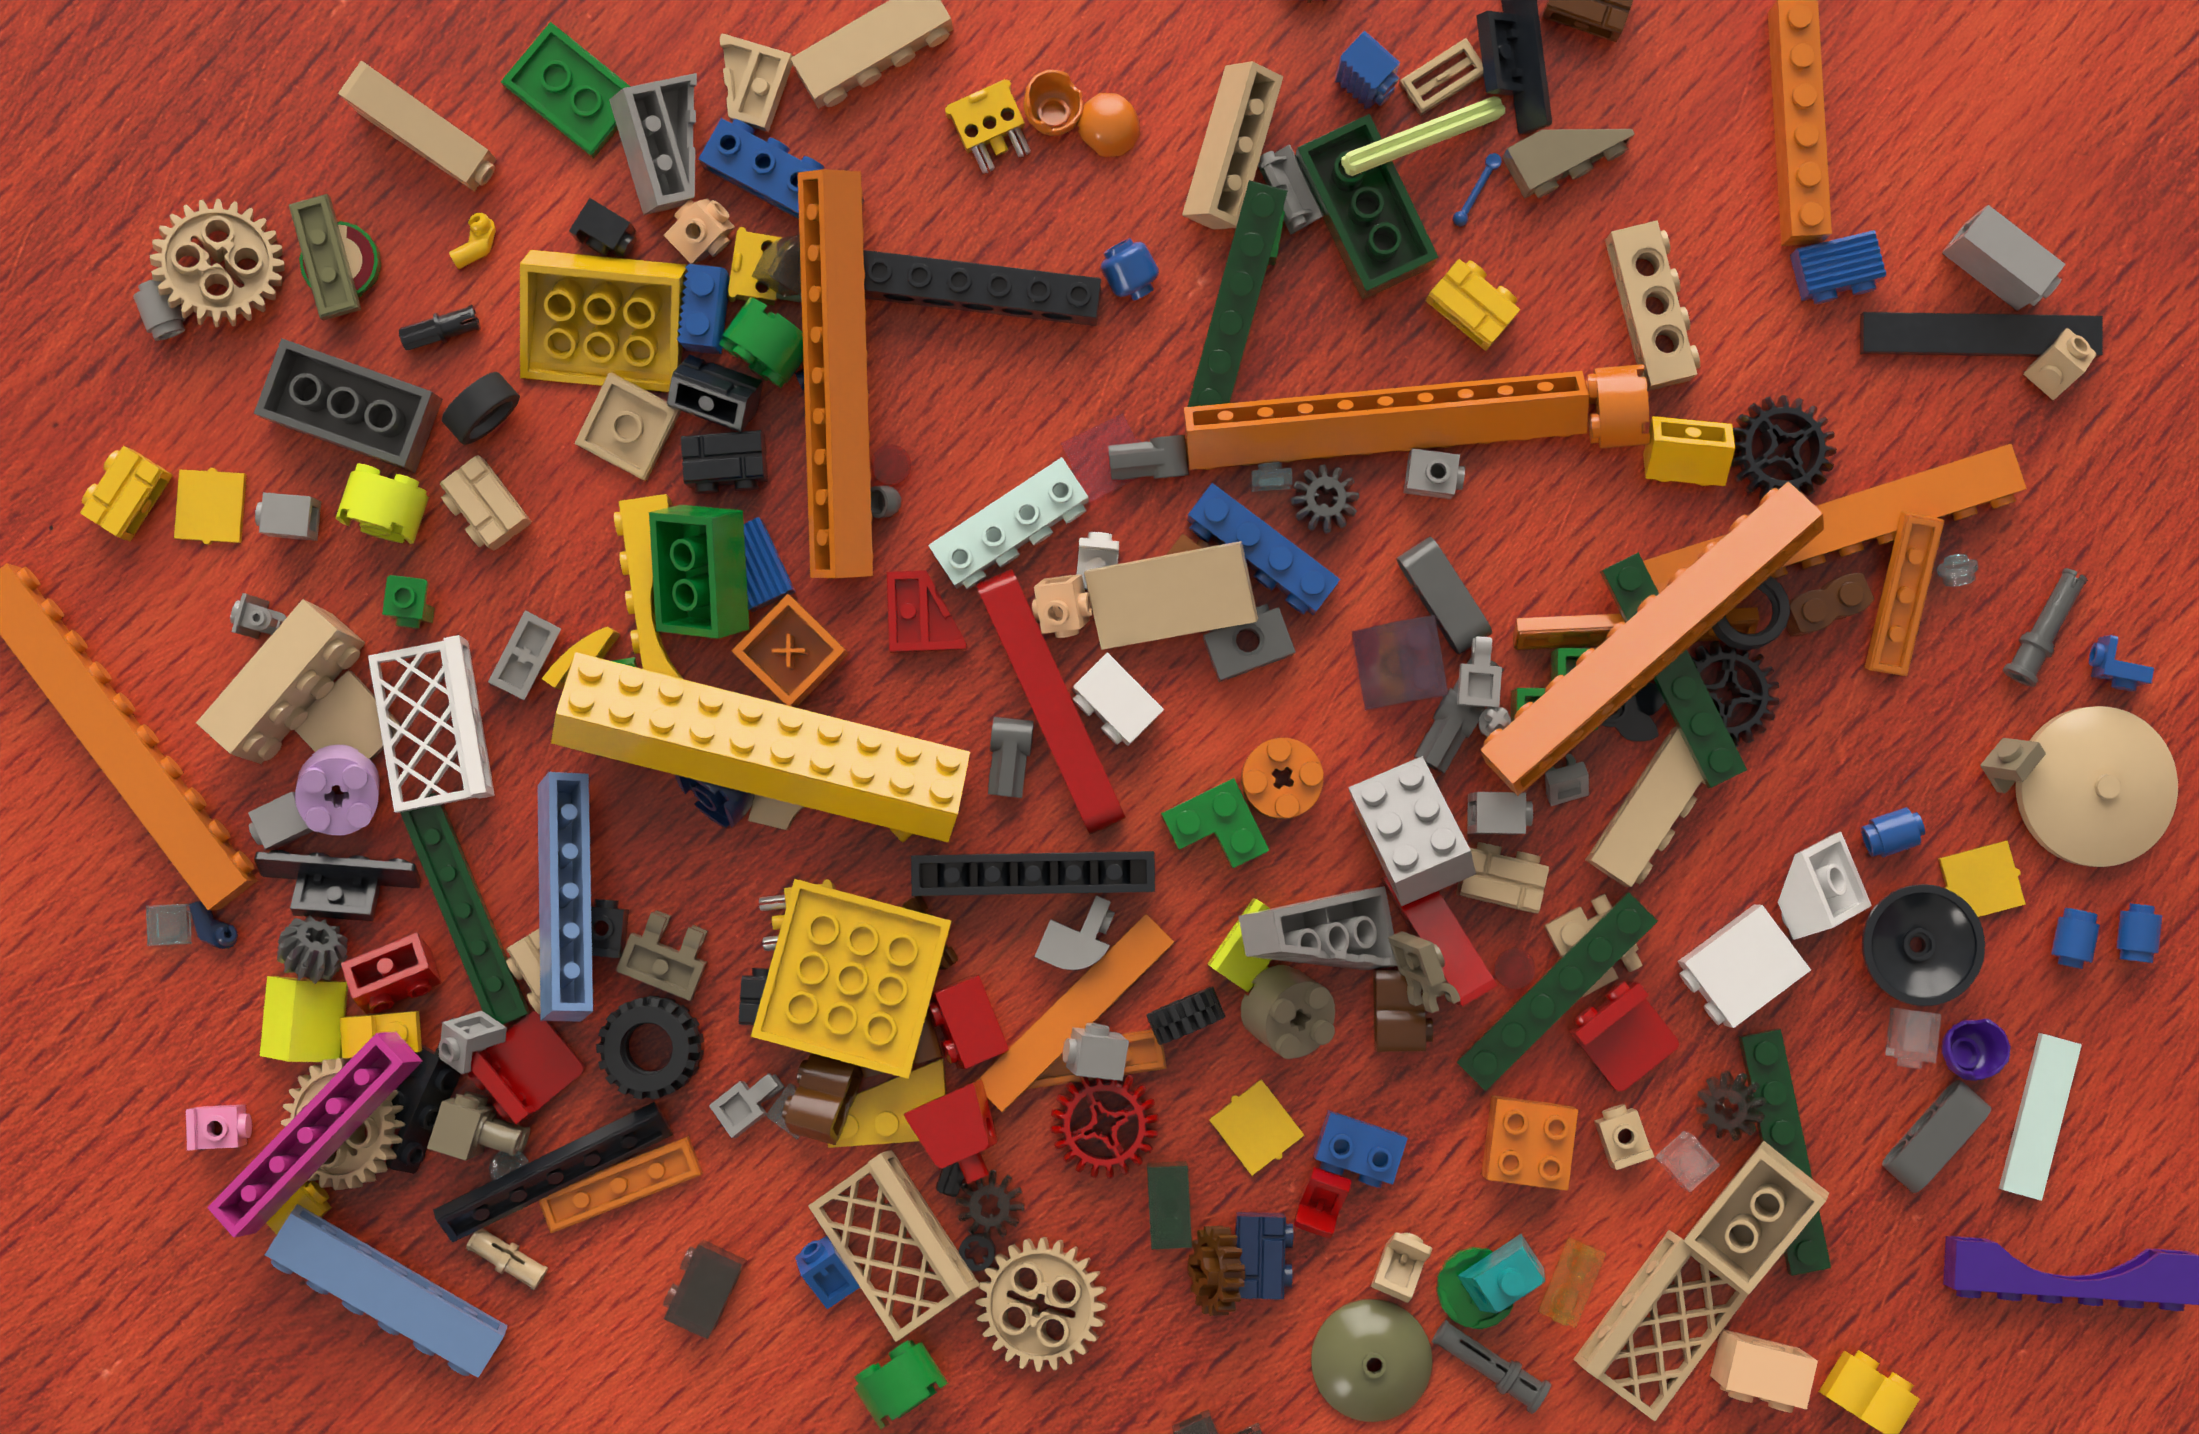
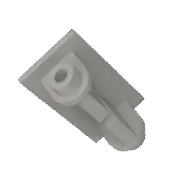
M1287 145L1276 153L1269 151L1260 156L1258 167L1266 184L1288 191L1283 211H1285L1283 220L1290 235L1324 216L1291 145Z
M242 593L241 600L235 602L231 611L230 622L233 624L231 632L258 639L260 632L272 635L287 617L283 613L267 609L269 601Z

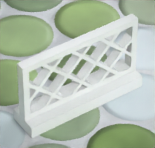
M460 635L443 638L444 641L368 656L393 807L396 813L471 798L481 799L495 796L468 640ZM441 652L443 666L434 679H431L417 669L426 654ZM415 657L411 664L403 660L406 658ZM397 660L407 667V670L395 687L383 680L380 664ZM413 673L431 683L417 703L400 692ZM444 677L447 689L440 685V682ZM384 687L391 691L387 698ZM436 688L447 694L449 699V706L441 718H438L424 708V705ZM397 696L414 706L401 726L389 718L388 708ZM420 711L437 722L424 742L407 731ZM450 716L452 717L453 727L446 723ZM391 726L398 730L394 737L392 736ZM443 727L455 734L456 745L447 758L430 747ZM403 735H406L420 745V748L408 765L397 759L395 754V747ZM427 750L444 761L431 781L413 770ZM457 755L460 766L453 762ZM397 765L404 769L400 777ZM449 766L461 773L464 790L447 793L437 786V783ZM410 774L427 784V787L418 799L403 801L401 787ZM433 789L441 794L428 797Z

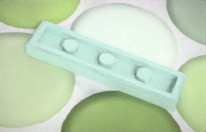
M2038 1033L1999 1189L2042 1201L2082 1044Z

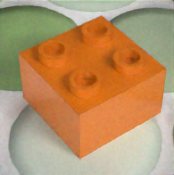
M789 594L732 650L783 703L795 708L850 654Z
M1491 1095L1481 1175L1485 1179L1568 1191L1578 1109L1567 1105Z

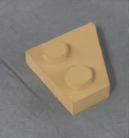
M722 33L720 36V46L724 50L725 68L723 73L725 85L728 87V97L726 98L728 117L732 121L738 119L753 128L769 132L793 65L790 59L793 56L791 53Z

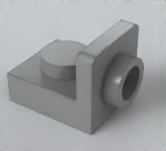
M483 1011L442 1022L439 1057L461 1074L470 1072L472 1052L483 1051L487 1047L505 1042L507 1027Z

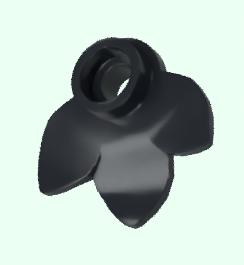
M1647 683L1600 725L1615 727L1622 737L1630 741L1644 742L1657 738L1659 736L1658 729L1654 721L1649 717L1655 714L1665 703L1655 683Z

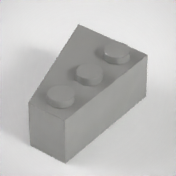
M697 73L623 88L609 99L643 215L678 208L695 197L693 124L696 123L694 87L697 85Z

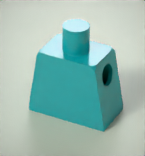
M1519 1234L1457 1275L1478 1309L1490 1313L1501 1312L1545 1282L1544 1267L1522 1234Z

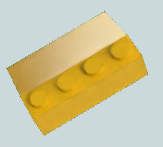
M530 250L520 263V378L603 386L608 373H614L644 390L669 392L673 372L681 364L683 346L677 340V337L681 335L677 330L681 328L678 322L682 320L679 314L683 312L680 306L684 304L682 298L685 296L683 290L686 286L683 283L687 280L684 276L688 272L685 268L687 265Z

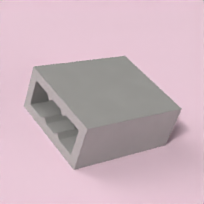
M1989 205L1966 221L1942 252L2016 311L2029 303L2035 306L2042 297L2046 299L2060 284L2062 279L2057 275L2065 266V263Z

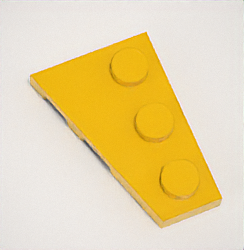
M944 1058L911 1071L909 1079L896 1077L858 1093L849 1109L848 1117L836 1145L828 1144V1148L919 1141L905 1119L904 1113L946 1095Z

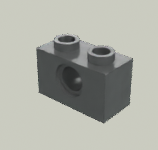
M1268 604L1256 607L1257 622L1209 630L1210 633L1203 635V641L1219 683L1293 656L1296 653L1279 607L1272 610L1269 609ZM1242 631L1253 632L1259 641L1258 648L1252 652L1242 651L1236 643L1237 635Z

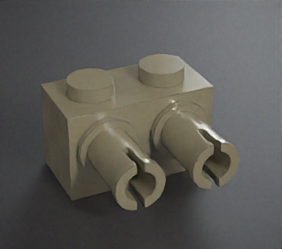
M465 1091L464 1095L456 1094V1097L442 1101L427 1149L465 1161L483 1154L485 1146L514 1156L517 1151L523 1152L530 1135V1128L498 1119L494 1106L487 1104L488 1097Z

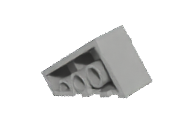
M1385 886L1337 894L1238 916L1246 957L1358 970L1397 966L1388 939L1389 936L1394 935Z

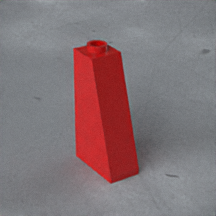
M1387 876L1380 879L1412 934L1436 944L1441 950L1445 961V966L1442 968L1446 979L1444 982L1456 988L1461 1000L1454 1004L1464 1006L1498 986L1439 891L1401 906Z

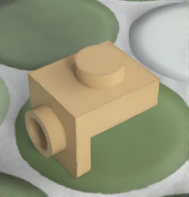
M2066 328L2059 335L2055 343L2038 357L2023 375L2054 400L2087 370L2096 356V352L2090 348L2089 343L2083 337L2075 335L2070 329Z
M1394 1233L1385 1244L1371 1287L1408 1303L1413 1297L1424 1262L1430 1257L1432 1247L1423 1244V1240L1414 1234Z

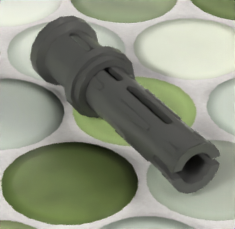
M2064 568L2062 576L2031 632L2022 634L2019 639L2021 646L2011 664L2008 663L2004 666L2003 672L2008 677L2026 686H2036L2039 681L2036 676L2045 659L2051 658L2055 651V646L2052 642L2083 586L2088 581L2084 575L2081 574L2079 578H2076L2077 571Z
M1447 1320L1443 1321L1432 1339V1343L1439 1345L1465 1364L1495 1382L1497 1392L1502 1395L1508 1393L1526 1405V1411L1531 1414L1535 1413L1550 1390L1551 1383L1544 1380L1541 1382L1523 1370L1522 1364L1518 1361L1511 1360L1507 1362L1481 1343L1449 1324Z

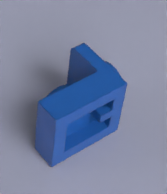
M827 1235L820 1240L808 1243L801 1253L795 1257L801 1276L826 1309H829L860 1288Z

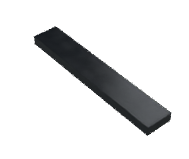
M1863 312L1860 314V354L2040 357L2055 343L2059 335L2068 328L2075 335L2083 337L2089 343L2090 348L2096 352L2094 358H2098L2103 355V316Z
M653 1102L433 1209L435 1219L453 1243L672 1136V1131L657 1104Z

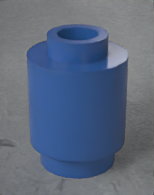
M1907 807L1870 819L1868 825L1861 827L1864 844L1872 857L1877 855L1886 857L1921 845V836L1926 833L1918 812L1911 813Z
M2130 903L2129 911L2120 910L2116 947L2120 949V959L2153 963L2154 953H2159L2163 915L2154 914L2155 906Z
M2071 908L2064 909L2063 917H2058L2051 952L2052 955L2059 956L2058 964L2083 969L2084 962L2093 963L2100 925L2096 924L2098 914Z

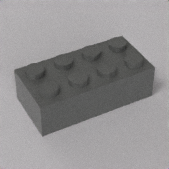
M281 338L254 414L269 422L416 473L443 399L432 391Z

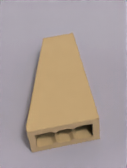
M360 61L338 94L359 115L474 192L479 184H486L495 170L493 164L497 159L488 149L363 61Z

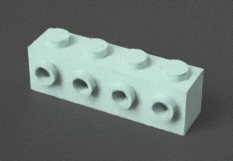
M1061 457L928 546L956 589L962 585L966 589H970L987 577L984 571L995 563L999 567L1007 565L1020 555L1017 550L1029 541H1031L1033 546L1042 542L1053 533L1050 527L1062 519L1066 523H1070L1085 513L1086 509L1083 505L1089 502V497Z

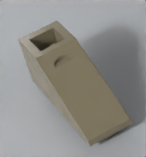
M1633 129L1540 130L1508 147L1502 159L1524 199L1533 194L1541 198L1559 187L1557 181L1569 175L1575 180L1587 174L1594 168L1592 163L1604 156L1607 161H1611L1629 150L1627 144H1629L1635 133Z

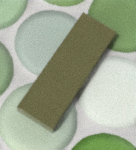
M328 194L289 204L320 319L324 321L361 310L331 197Z

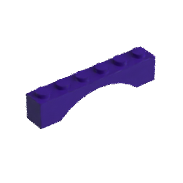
M1946 1236L1943 1284L1956 1290V1296L1966 1298H1981L1983 1291L1997 1292L1998 1299L2021 1301L2022 1294L2037 1295V1301L2046 1303H2063V1297H2078V1303L2083 1305L2103 1306V1299L2118 1300V1306L2127 1308H2144V1302H2158L2160 1309L2184 1311L2185 1304L2199 1305V1255L2189 1251L2147 1248L2130 1261L2110 1270L2089 1275L2064 1276L2030 1268L2012 1257L1998 1243L1989 1239Z

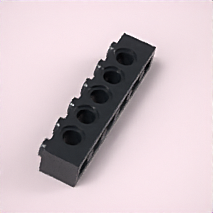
M863 250L865 299L1097 326L1101 278Z
M1154 851L911 855L912 896L1155 892Z

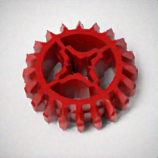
M1128 1075L1123 1085L1116 1083L1117 1080L1103 1081L1102 1078H1096V1082L1090 1083L1088 1077L1080 1076V1081L1084 1086L1081 1089H1078L1071 1081L1066 1085L1068 1091L1073 1094L1070 1099L1065 1095L1058 1094L1056 1100L1066 1106L1064 1111L1052 1109L1051 1116L1063 1119L1062 1124L1052 1125L1050 1131L1054 1134H1064V1137L1058 1139L1054 1146L1056 1149L1069 1146L1070 1150L1063 1156V1160L1066 1163L1075 1156L1080 1158L1075 1168L1077 1172L1081 1173L1086 1163L1092 1164L1091 1177L1097 1178L1099 1166L1106 1167L1107 1178L1111 1179L1114 1177V1165L1119 1164L1121 1172L1126 1175L1130 1172L1126 1160L1131 1158L1137 1166L1143 1163L1141 1156L1136 1153L1139 1148L1146 1153L1152 1152L1153 1147L1143 1140L1145 1137H1158V1131L1147 1128V1123L1158 1122L1159 1116L1154 1113L1145 1114V1110L1154 1106L1155 1102L1153 1098L1146 1099L1143 1102L1139 1100V1097L1146 1091L1144 1085L1138 1086L1134 1092L1129 1089L1134 1080L1133 1076ZM1097 1091L1116 1092L1128 1099L1132 1105L1116 1110L1109 1109L1103 1104ZM1086 1096L1092 1117L1081 1128L1072 1131V1112L1079 1101ZM1095 1105H1098L1101 1114L1107 1113V1118L1109 1115H1112L1114 1118L1119 1117L1111 1124V1136L1114 1142H1111L1108 1133L1102 1134V1129L1100 1132L1096 1131V1129L1086 1132L1098 1123V1111ZM1138 1115L1139 1125L1137 1134L1133 1142L1123 1150L1117 1131L1122 1124ZM1091 1138H1100L1106 1143L1112 1155H1094L1084 1150L1078 1142Z

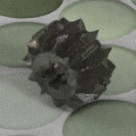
M1724 1071L1721 1073L1720 1080L1712 1076L1706 1080L1708 1089L1698 1091L1697 1096L1705 1104L1698 1106L1696 1112L1701 1115L1708 1114L1709 1118L1702 1124L1703 1128L1708 1129L1715 1124L1717 1126L1716 1137L1722 1139L1728 1131L1733 1141L1741 1139L1743 1132L1752 1135L1757 1130L1754 1122L1761 1123L1765 1119L1763 1112L1756 1108L1764 1106L1767 1103V1099L1764 1097H1754L1753 1093L1759 1090L1760 1085L1755 1082L1749 1087L1745 1086L1747 1080L1745 1073H1740L1734 1080L1730 1071ZM1729 1099L1731 1104H1738L1739 1109L1733 1112L1732 1108H1725L1724 1102Z
M996 1169L990 1170L989 1182L985 1183L984 1178L976 1180L977 1188L970 1183L967 1184L966 1181L963 1182L961 1185L962 1190L971 1197L961 1196L956 1199V1205L969 1207L968 1210L958 1215L959 1221H966L973 1217L974 1221L971 1223L968 1232L974 1234L979 1225L985 1226L983 1232L984 1239H990L992 1226H996L1001 1237L1006 1236L1007 1229L1003 1221L1005 1220L1015 1227L1020 1222L1009 1211L1020 1212L1024 1211L1025 1204L1022 1202L1011 1201V1199L1022 1194L1021 1187H1015L1009 1191L1006 1189L1012 1180V1176L1009 1174L1003 1178L1001 1184L996 1183ZM993 1194L999 1198L997 1206L1000 1210L994 1213L992 1209L990 1214L982 1210L984 1202L980 1198L986 1195L987 1199H989L990 1195Z

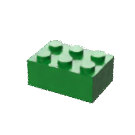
M677 505L649 512L656 631L719 639L749 630L743 510Z

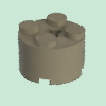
M1287 965L1272 966L1255 977L1252 981L1255 986L1249 996L1245 994L1243 997L1241 1018L1246 1030L1256 1039L1286 1059L1308 1055L1320 1045H1325L1332 1040L1335 1034V1027L1333 1025L1335 1004L1328 989L1300 970Z

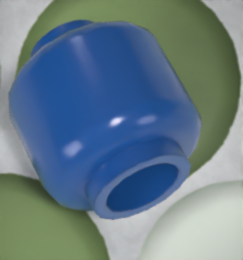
M1129 238L1103 253L1106 259L1101 263V271L1115 296L1125 297L1130 295L1134 301L1154 290L1151 282L1158 277L1159 269L1143 242L1133 243L1132 239Z

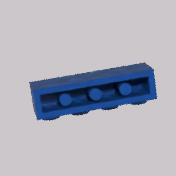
M721 118L698 159L702 167L799 219L798 172L820 170L825 167L810 157L803 156L802 160L788 154L790 148L774 138L769 137L766 142L753 135L755 130L738 119H734L730 123Z
M1211 483L1187 516V521L1192 524L1189 529L1205 542H1209L1212 539L1219 545L1242 541L1247 566L1256 572L1253 577L1271 591L1274 587L1278 588L1288 596L1285 601L1303 615L1306 611L1314 615L1341 580L1213 483Z

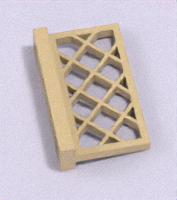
M892 1150L880 1153L871 1159L867 1165L808 1206L895 1342L904 1338L980 1285ZM868 1174L872 1175L879 1186L877 1201L857 1198L859 1182ZM851 1187L849 1196L841 1194ZM885 1197L887 1198L890 1204L884 1203ZM833 1199L848 1202L845 1224L831 1221L823 1206ZM855 1204L875 1208L871 1230L852 1226ZM882 1209L896 1212L900 1218L899 1235L879 1231ZM837 1229L843 1230L842 1237ZM907 1230L912 1238L906 1237ZM851 1232L870 1236L867 1258L852 1254L848 1247ZM877 1238L897 1242L894 1264L874 1260ZM904 1243L918 1246L923 1254L921 1270L901 1265ZM859 1263L865 1264L864 1271ZM929 1264L934 1270V1272L928 1271ZM872 1266L892 1270L889 1292L875 1289L870 1281ZM899 1272L919 1276L916 1298L896 1294ZM926 1278L940 1280L949 1296L939 1303L923 1300ZM881 1297L887 1298V1303H886V1305H885V1303L883 1302V1300L881 1299ZM894 1300L915 1304L912 1321L903 1328H900L892 1316ZM921 1306L930 1308L920 1315Z
M1668 1230L1573 1360L1596 1379H1599L1652 1420L1656 1421L1749 1294L1687 1245L1682 1238ZM1691 1256L1700 1263L1702 1280L1682 1283L1681 1269ZM1709 1270L1718 1277L1710 1278ZM1727 1283L1736 1290L1726 1304L1713 1306L1711 1286ZM1703 1287L1705 1308L1686 1311L1683 1291ZM1676 1292L1678 1312L1658 1316L1657 1301L1662 1294ZM1706 1315L1708 1325L1706 1332L1702 1337L1689 1339L1687 1319ZM1679 1320L1681 1340L1662 1343L1659 1323ZM1652 1325L1654 1345L1634 1348L1633 1334L1637 1328ZM1683 1348L1684 1362L1675 1370L1665 1371L1663 1351ZM1655 1353L1657 1373L1637 1376L1635 1356ZM1628 1357L1630 1377L1613 1380L1605 1374L1615 1359ZM1659 1380L1660 1394L1649 1407L1640 1400L1639 1384ZM1631 1385L1632 1393L1626 1390L1623 1386Z

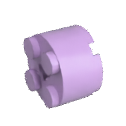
M330 745L317 750L303 764L298 775L295 802L300 816L311 830L328 835H346L370 823L378 805L380 779L374 763L358 752L359 750L347 745ZM339 785L343 794H335L332 786Z

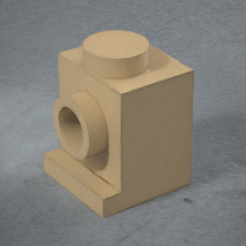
M1625 1104L1617 1105L1602 1111L1603 1118L1594 1121L1611 1168L1619 1170L1655 1157L1636 1109H1626ZM1622 1129H1629L1631 1132V1139L1627 1143H1620L1618 1139V1134Z

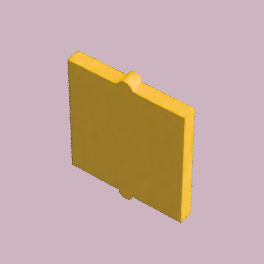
M209 468L208 471L179 469L174 539L203 541L206 545H211L213 541L241 543L247 474L218 472L215 468Z
M2008 841L1938 858L1946 885L1944 888L1963 898L1978 917L2025 905L2018 879L2021 871L2015 868Z
M1262 1079L1240 1096L1233 1095L1231 1097L1232 1102L1209 1119L1252 1176L1273 1159L1280 1160L1282 1152L1304 1136Z

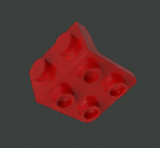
M1622 981L1605 994L1608 1000L1596 1009L1593 1006L1585 1009L1573 1020L1576 1025L1568 1030L1610 1085L1617 1091H1625L1679 1047L1677 1037L1647 1001L1648 993L1640 983L1630 981L1628 984Z
M532 1011L506 1032L505 1042L490 1046L483 1051H477L472 1055L471 1070L468 1072V1076L480 1090L484 1091L487 1088L496 1099V1102L493 1103L494 1108L505 1121L513 1120L515 1124H519L530 1118L584 1072V1065L548 1021H541V1014L539 1015L536 1011Z

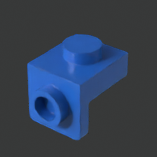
M2107 635L2099 637L2097 643L2095 642L2092 645L2089 654V665L2093 666L2091 677L2112 681V688L2125 691H2136L2137 686L2152 683L2153 667L2115 660L2118 636Z

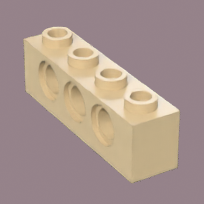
M1658 220L1612 231L1605 239L1636 363L1637 365H1644V371L1640 377H1646L1647 391L1692 380L1697 375L1696 369L1700 368V358L1696 346H1690L1686 332L1690 330V319L1687 309L1679 305L1676 292H1680V280L1676 269H1670L1667 254L1670 253V242L1667 232L1665 230L1660 231ZM1636 260H1648L1653 265L1654 274L1651 276L1640 274L1636 269ZM1646 298H1658L1664 307L1663 314L1656 315L1651 313L1646 307ZM1665 335L1669 337L1674 345L1673 352L1664 353L1660 351L1656 346V336Z

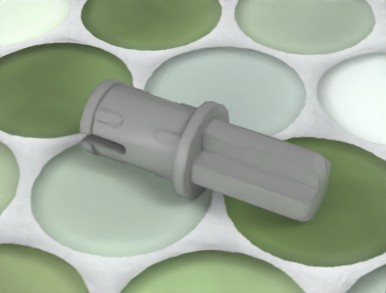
M1503 707L1487 708L1479 717V729L1486 738L1493 731L1499 728L1503 730L1511 723L1508 711Z

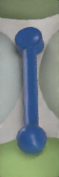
M1491 153L1487 156L1485 160L1486 167L1461 211L1453 215V223L1456 226L1462 227L1467 224V214L1492 171L1497 170L1501 165L1502 160L1498 154Z

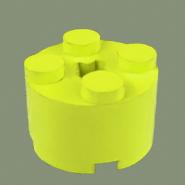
M358 463L355 471L350 473L336 519L347 526H350L351 520L359 522L361 532L397 543H403L404 539H406L410 544H414L429 499L426 495L427 491L418 487L419 481L413 478L396 474L393 480L380 476L381 471L377 468Z

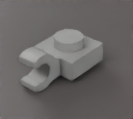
M1476 636L1473 638L1472 664H1460L1457 705L1488 708L1499 707L1502 667L1490 666L1491 637Z
M770 1073L761 1078L751 1088L744 1081H739L711 1103L709 1107L731 1138H737L767 1115L761 1103L778 1094L785 1086L776 1074L772 1076Z

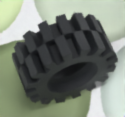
M1213 987L1176 1000L1146 1015L1159 1045L1191 1034L1226 1017Z

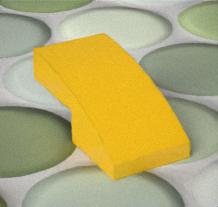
M607 626L581 639L560 656L549 668L542 680L556 689L563 690L575 652L604 659L620 636V633Z

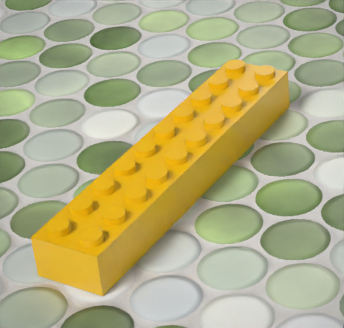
M575 652L556 711L551 744L944 842H949L958 815L970 756L969 751Z

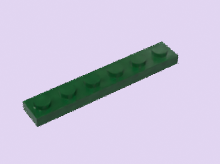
M1250 180L1248 182L1187 407L1230 403L1288 193L1287 190Z
M1639 552L1600 571L1625 623L1637 613L1639 605L1647 597L1659 594ZM1686 649L1653 679L1707 787L1712 788L1747 771V768Z
M431 793L428 797L437 796L439 793ZM444 804L400 812L482 1011L502 1025L529 1014L528 1005L517 979L507 965V955Z
M1628 891L1457 1060V1063L1486 1091L1632 948L1658 920Z
M1777 1028L1738 1036L1760 1142L1765 1141L1813 1179L1781 1029ZM1819 1210L1784 1252L1788 1274L1791 1276L1831 1268Z

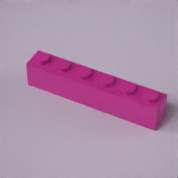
M397 1032L376 1033L207 1208L234 1238L257 1233L422 1062L421 1058Z

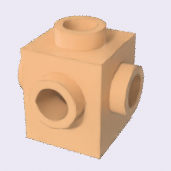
M708 198L696 202L689 200L675 213L674 217L677 221L664 236L690 264H694L704 260L709 254L712 257L718 255L729 244L730 240L726 236L735 226L728 220L730 216L726 209L718 202L710 201Z
M1082 574L1044 578L1034 586L1036 599L1033 600L1032 611L1036 622H1040L1042 634L1055 632V637L1057 638L1074 636L1079 634V629L1090 621L1089 617L1092 616L1093 610L1089 593H1085Z

